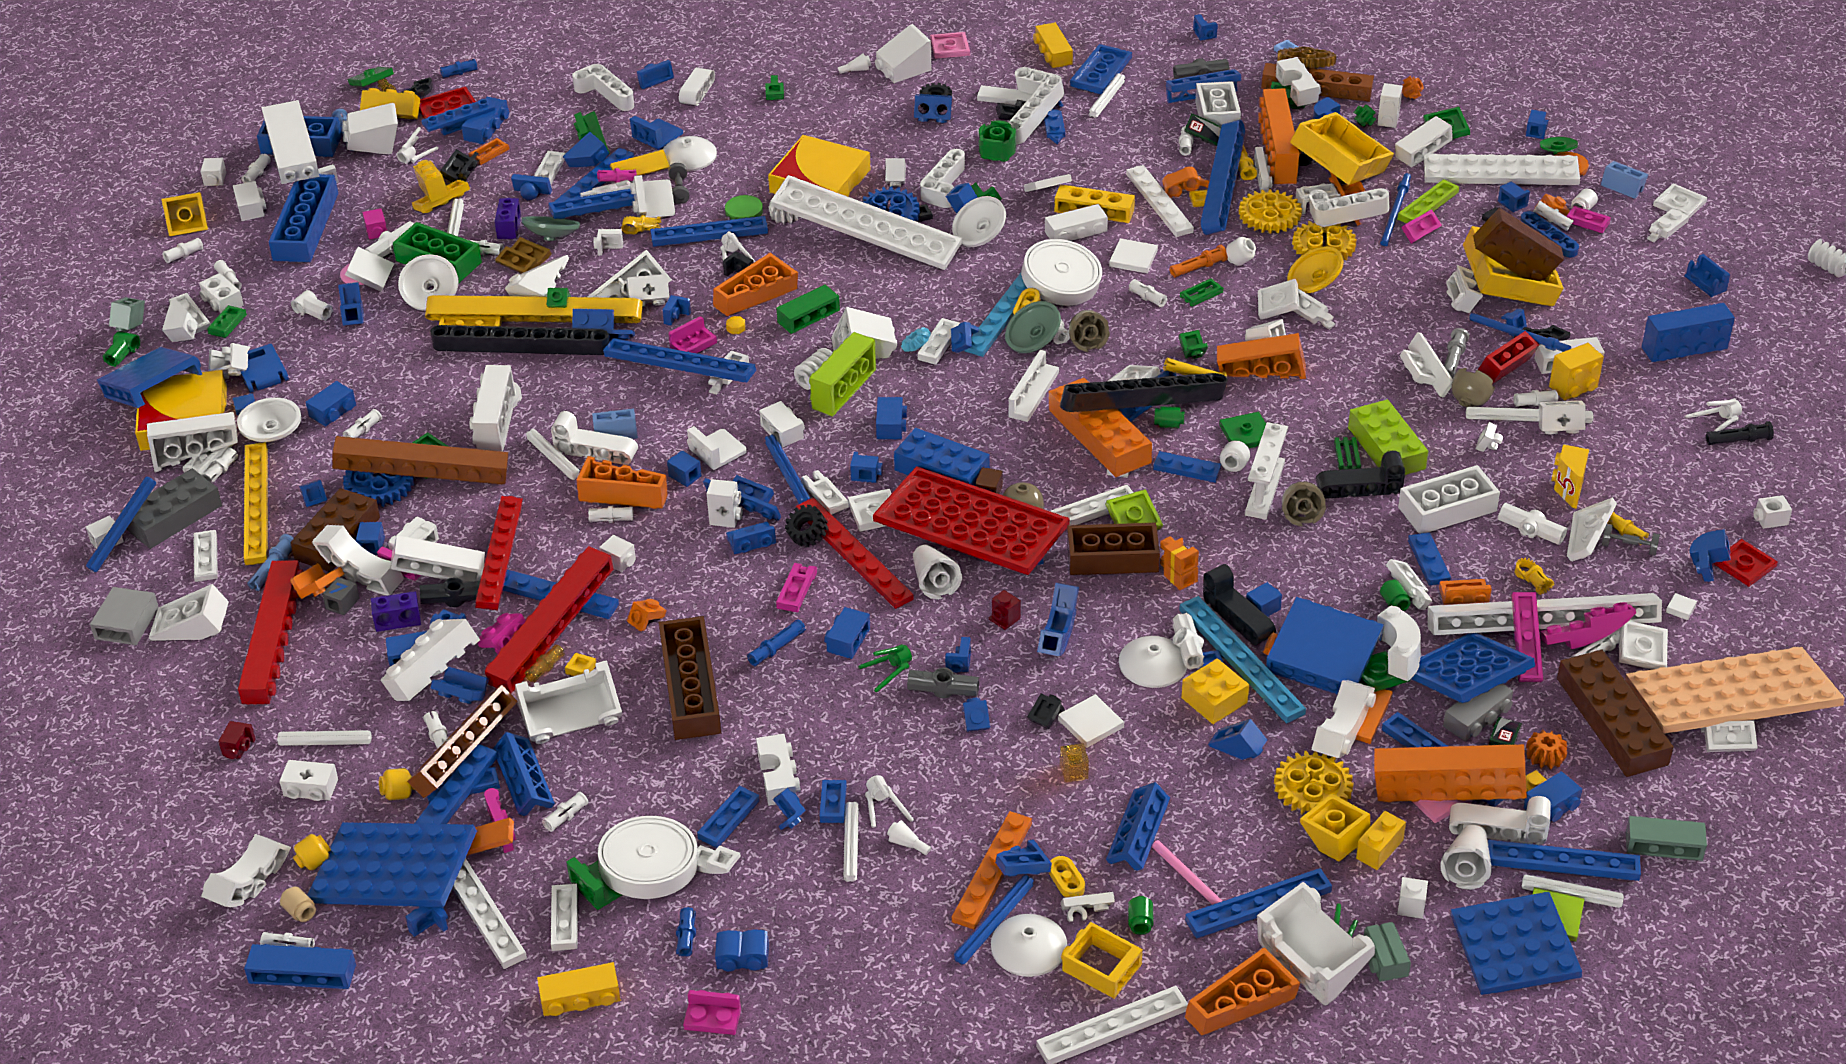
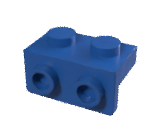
M448 667L445 670L443 679L432 680L430 689L437 690L440 696L451 698L453 695L459 697L458 701L472 704V701L484 699L489 679L464 670Z

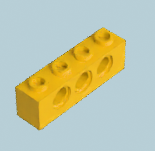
M1060 184L1055 195L1054 212L1064 213L1099 204L1107 215L1108 220L1130 223L1134 212L1135 195Z

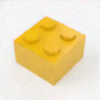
M1589 343L1554 355L1549 387L1552 390H1556L1563 400L1575 398L1582 393L1598 388L1604 356Z
M1218 658L1182 680L1181 698L1212 724H1215L1248 703L1249 684Z

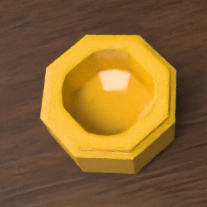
M732 316L726 320V330L729 333L740 334L745 331V319L742 317Z

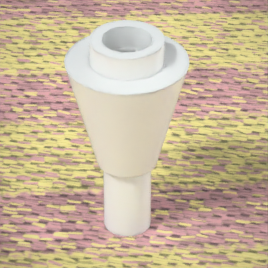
M864 53L859 55L848 64L838 67L839 73L869 70V66H871L869 56H865Z
M902 820L898 823L894 822L888 830L889 842L915 848L924 855H927L931 850V847L920 841Z

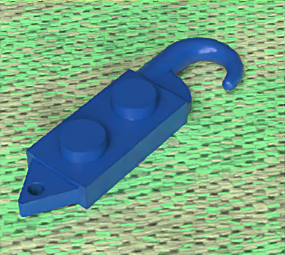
M1059 100L1057 104L1063 107V103ZM1052 109L1043 120L1047 138L1058 144L1065 137L1062 112Z

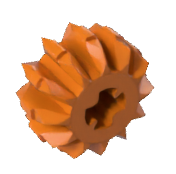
M1542 729L1540 733L1533 732V735L1526 743L1527 759H1531L1532 765L1539 763L1541 769L1544 765L1550 770L1554 766L1560 767L1567 757V741L1562 740L1561 734L1554 735L1553 731L1546 733Z

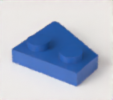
M1035 840L1027 841V847L1022 849L1017 845L1008 851L998 853L995 862L1002 873L1007 876H1017L1018 874L1038 875L1050 872L1052 865Z

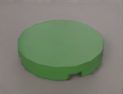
M750 195L733 197L725 204V214L727 217H730V220L760 217L763 213L760 199Z

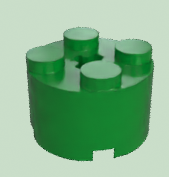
M997 120L991 121V124L987 126L983 124L979 128V153L981 158L1006 162L1015 154L1016 129H1013L1010 123Z

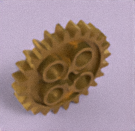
M1306 46L1283 48L1278 51L1277 61L1298 57L1306 68H1325V66L1330 67L1336 64V54L1334 52Z

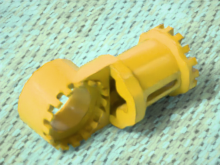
M641 215V217L626 216L623 219L621 229L625 234L635 235L644 230L650 231V229L661 228L659 227L661 226V217L652 218L645 217V215Z
M1521 558L1516 562L1515 575L1532 583L1538 594L1547 593V590L1550 591L1553 588L1554 581L1547 578L1543 573V569L1536 565L1535 562L1533 563V560ZM1527 567L1529 568V570L1525 572L1524 570L1522 571L1520 568Z

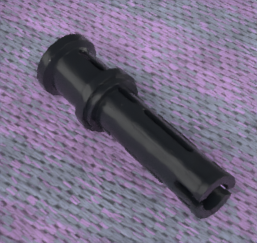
M1766 421L1764 424L1753 425L1750 423L1742 428L1706 432L1705 438L1708 445L1741 440L1755 442L1757 439L1764 438L1772 440L1774 430L1772 423Z

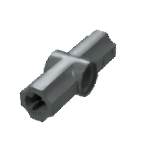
M1199 58L1192 63L1174 65V79L1230 70L1229 62L1227 59L1205 61Z
M939 668L934 672L909 670L907 689L933 692L939 698H948L953 694L977 697L979 677L956 675L948 668Z

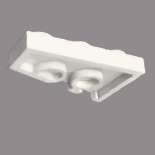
M1613 497L1574 512L1567 557L1570 561L1584 559L1592 554L1617 505Z

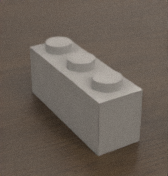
M1499 684L1488 692L1472 698L1469 702H1457L1445 711L1443 727L1465 742L1472 736H1478L1483 727L1487 724L1492 725L1497 716L1502 712L1507 713L1513 704V690L1504 684Z

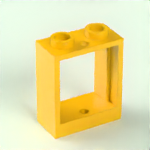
M1090 922L1085 929H1081L1077 933L1075 941L1071 946L1068 945L1063 950L1061 955L1062 971L1115 999L1142 965L1143 949ZM1091 945L1121 959L1109 976L1079 961Z

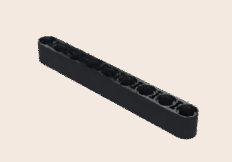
M437 325L430 330L432 345L436 351L604 355L603 350L609 344L608 332L603 329Z
M1219 373L1067 384L1064 386L1060 408L1067 412H1084L1217 401L1223 399L1228 379Z

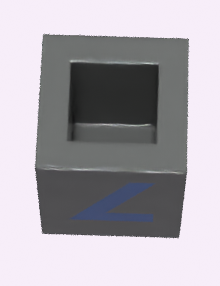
M337 577L322 594L325 608L341 615H345L360 599L357 584Z

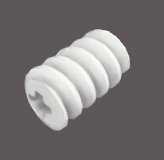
M1822 239L1817 240L1809 250L1808 260L1811 263L1815 262V265L1821 266L1822 269L1828 270L1829 273L1834 274L1838 278L1846 275V253L1842 255L1841 249L1836 250L1834 245L1829 247L1828 242L1822 244Z
M820 348L812 356L796 366L794 376L797 383L804 389L809 390L811 374L815 373L833 352L827 348Z

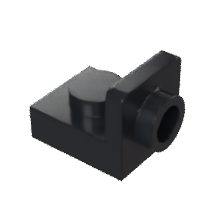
M735 251L723 260L724 275L728 276L734 271L739 273L753 264V259Z
M1041 693L1027 718L1049 730L1058 713H1062L1065 709L1058 697L1052 694L1046 696Z

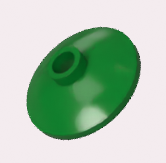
M1550 137L1540 141V147L1546 151L1553 152V155L1577 148L1578 141L1568 137Z

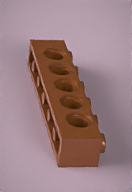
M1265 63L1261 89H1271L1272 82H1279L1276 78L1277 64ZM1306 68L1312 74L1316 83L1320 85L1321 93L1319 96L1370 102L1374 75Z
M503 685L499 686L478 705L407 782L423 798L427 797L446 780L518 701Z

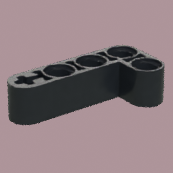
M1392 450L1382 456L1381 467L1322 471L1315 479L1317 487L1322 491L1325 499L1345 498L1348 496L1361 497L1370 496V494L1372 496L1391 495V493L1399 494L1404 485L1405 467L1401 454Z
M1222 564L1204 573L1203 597L1207 604L1210 603V607L1250 643L1257 645L1267 640L1273 632L1276 633L1272 620L1234 589V575L1228 565Z

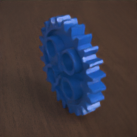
M890 186L889 190L882 187V191L875 189L874 194L868 192L869 197L863 196V201L861 202L888 211V202L890 201L889 212L918 221V215H920L919 202H917V197H913L912 192L907 194V189L901 192L900 187L896 190H893L892 186Z
M346 470V475L343 476L345 490L376 499L377 504H381L382 507L385 506L386 502L393 505L394 499L401 501L400 496L407 497V491H412L411 486L414 485L413 476Z

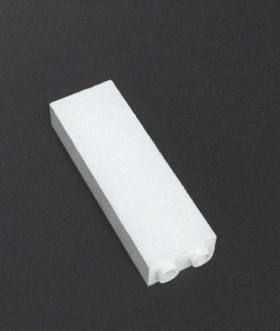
M299 100L261 107L281 184L320 177Z

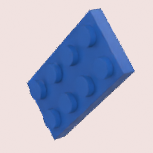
M1099 44L1071 78L1070 86L1102 94L1118 73H1121L1132 59V52Z

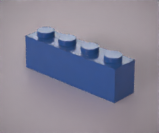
M252 944L244 970L249 984L349 989L356 962L353 951L344 948L331 949L296 947L293 945Z

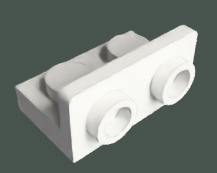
M1728 721L1701 728V732H1705L1707 752L1756 751L1757 749L1754 721Z

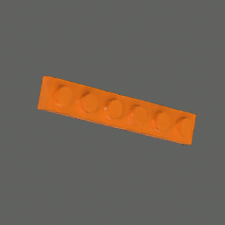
M1009 811L951 917L952 923L973 930L976 929L1004 877V874L995 863L996 855L1021 845L1032 825V818Z

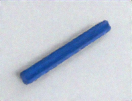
M773 434L766 436L765 444L798 503L801 504L809 500V494L776 436Z
M147 476L143 479L87 562L86 567L88 569L98 572L156 486L155 480Z
M1023 875L956 950L954 953V960L963 965L972 957L1033 887L1034 880L1031 877Z

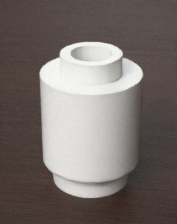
M1583 189L1572 200L1571 209L1573 206L1590 210L1598 201L1597 194L1591 189Z

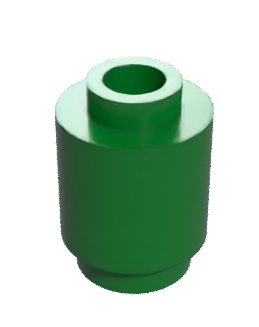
M1161 406L1160 408H1155L1154 425L1165 428H1179L1180 424H1184L1185 412H1180L1181 407Z
M1388 580L1382 585L1380 594L1388 606L1399 607L1402 611H1406L1410 607V596L1398 580Z
M1137 896L1128 902V925L1131 931L1137 935L1149 933L1154 925L1153 902L1144 896Z

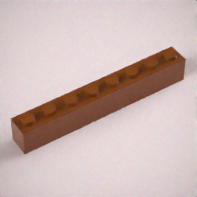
M336 436L332 452V469L506 484L509 452Z

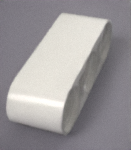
M696 67L680 89L679 102L698 106L699 104L697 103L701 102L706 95L704 93H707L714 83L715 71Z

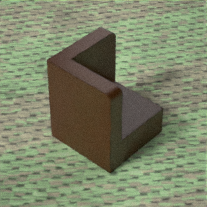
M982 467L976 480V487L989 489L994 493L1000 494L1003 486V471Z

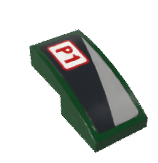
M1191 113L1184 132L1199 137L1206 143L1217 146L1221 126Z
M1499 717L1491 734L1489 745H1515L1522 723Z

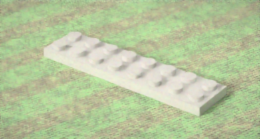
M1425 154L1423 160L1425 182L1439 183L1444 179L1456 184H1507L1511 181L1515 184L1531 185L1580 184L1578 156Z

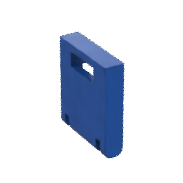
M272 343L247 352L248 368L242 371L240 376L249 393L254 392L252 383H255L258 391L280 384L279 374L282 375L285 381L289 380L288 374Z

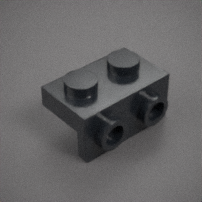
M456 149L442 167L440 173L444 179L451 183L457 180L466 182L471 173L470 169L474 171L479 162L476 160L479 153L474 152L469 157Z

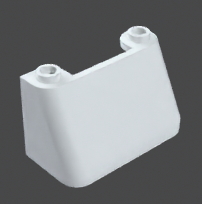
M607 660L595 663L596 669L590 673L589 669H586L584 674L539 685L536 682L534 687H529L527 681L515 684L516 699L531 741H536V744L548 742L551 737L603 723L609 726L618 722V719L622 716V710Z
M1302 882L1257 915L1258 941L1262 948L1265 947L1323 1005H1328L1337 998L1374 956L1375 945L1368 936L1358 934L1352 938L1321 910V896L1318 891Z

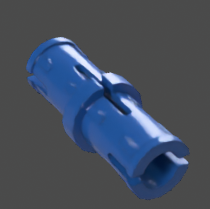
M475 59L464 62L457 61L455 64L440 67L443 78L458 74L463 75L465 72L478 70Z
M690 907L680 910L679 926L676 928V936L678 937L676 954H679V956H691L693 952V938L696 936V928L694 926L696 911H693V908Z

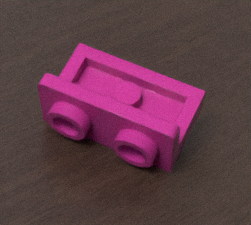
M701 316L668 333L670 349L699 353L717 343V337L705 328L704 319Z
M504 613L500 615L493 626L487 627L481 632L480 641L477 642L478 646L481 648H494L498 655L500 649L510 641L514 632L519 630L526 620L521 613Z

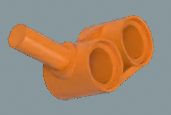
M1189 166L1164 176L1162 184L1167 195L1172 198L1173 196L1179 197L1184 189L1195 191L1200 186L1208 188L1209 180L1202 179L1197 174L1196 169Z

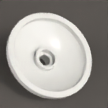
M697 136L676 138L663 148L669 166L673 163H682L686 166L687 171L703 169L713 163L717 156L714 144L707 139Z
M983 196L971 200L957 213L952 226L953 235L962 238L961 245L966 247H977L990 242L999 234L1005 223V207L997 198L991 196Z
M431 254L422 255L408 262L401 271L398 281L399 291L409 306L417 310L426 311L428 296H455L458 288V276L453 265L445 258ZM430 286H434L432 290H428Z
M284 398L261 399L251 403L241 411L237 419V426L240 433L250 440L273 442L283 439L295 431L301 422V412L294 402Z
M1144 636L1137 638L1124 646L1119 655V667L1124 676L1131 682L1144 687L1160 688L1178 682L1187 671L1180 648L1172 640L1165 637Z
M1021 914L1008 918L995 929L991 938V952L996 962L1006 971L1026 977L1043 975L1058 967L1062 962V952L1067 946V939L1061 927L1051 919L1036 914Z

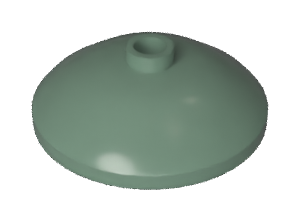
M547 216L522 217L521 221L527 229L534 234L544 236V240L555 241V237L567 236L580 228L579 222L565 218L554 219Z
M1047 301L1033 302L1021 308L1011 318L1006 328L1005 339L1009 347L1018 353H1030L1045 347L1055 337L1060 327L1061 315L1055 305Z

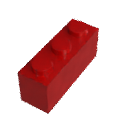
M1524 331L1486 356L1478 371L1489 376L1493 380L1492 384H1494L1530 360L1539 344Z

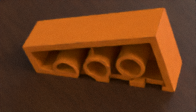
M768 253L713 288V307L724 315L729 316L797 289L798 272L772 253Z
M1299 333L1217 346L1220 373L1226 372L1229 377L1256 375L1259 378H1268V375H1277L1280 378L1289 379V376H1299V379H1306V363Z
M587 456L577 477L579 501L656 509L663 508L668 497L666 475L644 469L634 471L631 469V466L622 465L621 467L613 466L612 462L603 460L602 463L597 462L595 457Z
M1264 947L1190 999L1185 1019L1201 1035H1205L1295 999L1300 982Z

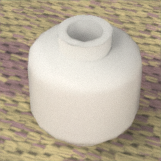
M1239 237L1227 245L1228 261L1237 266H1242L1254 258L1256 247L1251 239Z
M1231 441L1221 451L1220 463L1228 471H1240L1249 461L1250 451L1243 442Z

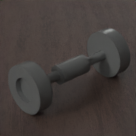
M673 163L668 169L669 177L675 181V187L672 188L673 200L675 204L686 203L689 200V191L683 186L682 180L687 177V168L682 163Z
M1606 524L1602 540L1603 546H1608L1610 538L1622 540V543L1637 546L1638 544L1649 545V555L1656 556L1660 534L1653 533L1652 540L1646 541L1639 539L1637 536L1611 534L1613 525Z

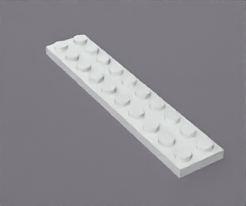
M789 175L770 201L771 207L943 270L947 268L962 244V238Z

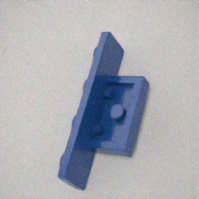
M489 98L480 99L477 102L465 104L435 116H429L421 120L428 132L440 129L443 135L462 130L461 126L467 119L496 110V107Z
M573 309L572 328L603 329L608 332L609 339L610 335L618 336L617 339H630V336H635L633 330H614L613 309Z
M736 475L733 481L737 482L738 491H741L739 505L749 512L755 511L767 519L773 518L779 521L781 515L778 508L769 504L774 495L773 489ZM705 478L703 481L704 486L706 488V492L708 491L711 480Z

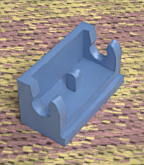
M1613 161L1605 167L1601 186L1636 198L1639 192L1643 191L1649 174Z
M634 409L592 413L594 432L631 439L638 438Z

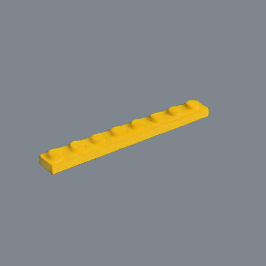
M266 442L245 445V566L264 563L268 558V448Z

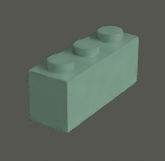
M1629 816L1626 827L1627 854L1703 861L1707 847L1705 823Z

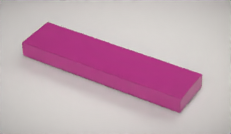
M1513 592L1511 597L1515 647L1517 651L1531 656L1535 660V667L1527 670L1522 675H1518V682H1542L1543 669L1536 592Z

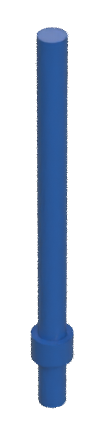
M1405 173L1402 181L1398 184V193L1380 242L1382 246H1388L1405 193L1410 188L1411 175L1409 173Z
M1471 313L1469 316L1470 321L1514 336H1518L1525 331L1475 313ZM1526 331L1538 344L1544 345L1546 349L1562 352L1571 349L1570 345L1561 343L1556 338H1546Z

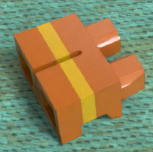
M1169 536L1161 540L1160 548L1164 550V555L1160 558V565L1164 567V576L1179 590L1198 582L1197 566L1199 551L1194 547L1187 549L1183 546V538L1174 540Z

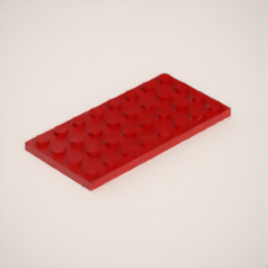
M917 466L873 514L874 522L1025 575L1031 573L1067 529V525H1070V518Z

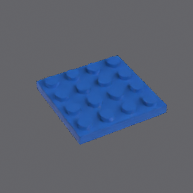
M1469 633L1422 656L1419 668L1411 679L1458 702L1465 703L1482 693L1488 692L1499 684L1506 683L1517 675L1524 674L1527 670L1535 667V660L1531 656L1478 633Z
M1550 892L1451 909V918L1481 995L1582 978V969Z

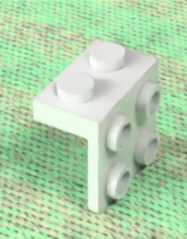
M642 175L634 176L633 183H630L631 194H634L633 211L637 214V217L645 215V217L657 218L659 216L663 218L675 215L670 180L643 181Z
M695 426L687 430L689 449L713 470L747 452L746 447L725 429H720L708 436H705Z

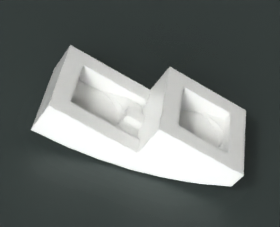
M700 845L697 848V871L709 874L728 873L741 855L739 852L722 846L713 850Z

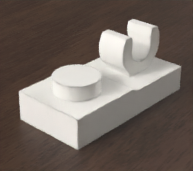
M1113 892L1067 897L1062 899L1061 907L1062 910H1069L1067 913V920L1069 922H1073V912H1079L1082 921L1087 918L1085 907L1094 908V912L1109 910V906L1115 902Z

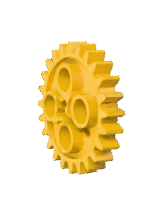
M1262 189L1261 193L1254 191V195L1247 194V198L1243 197V201H1240L1239 219L1243 220V224L1248 223V228L1254 227V231L1261 229V233L1265 232V230H1268L1269 234L1272 231L1279 233L1280 230L1287 232V228L1293 229V225H1298V221L1301 220V203H1297L1298 199H1293V195L1286 196V192L1280 194L1279 190L1275 191V193L1271 189L1268 192Z
M1308 221V225L1302 224L1301 227H1297V230L1294 231L1292 245L1293 250H1296V254H1301L1302 256L1310 250L1323 247V233H1326V246L1336 248L1343 256V260H1347L1348 256L1352 257V253L1355 252L1357 239H1355L1356 235L1352 234V229L1347 230V225L1341 227L1340 223L1321 227Z
M1304 751V756L1296 752L1294 759L1287 756L1286 762L1281 761L1280 768H1276L1274 791L1278 792V799H1284V806L1292 804L1291 811L1299 808L1300 814L1303 815L1305 811H1310L1331 793L1348 802L1353 792V775L1349 774V768H1343V761L1335 762L1336 757L1328 759L1326 754L1318 756L1316 751H1314L1313 755H1309L1307 751Z

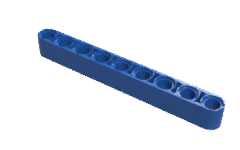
M1241 119L1222 124L1201 218V228L1205 235L1221 232L1226 229L1245 138V126Z

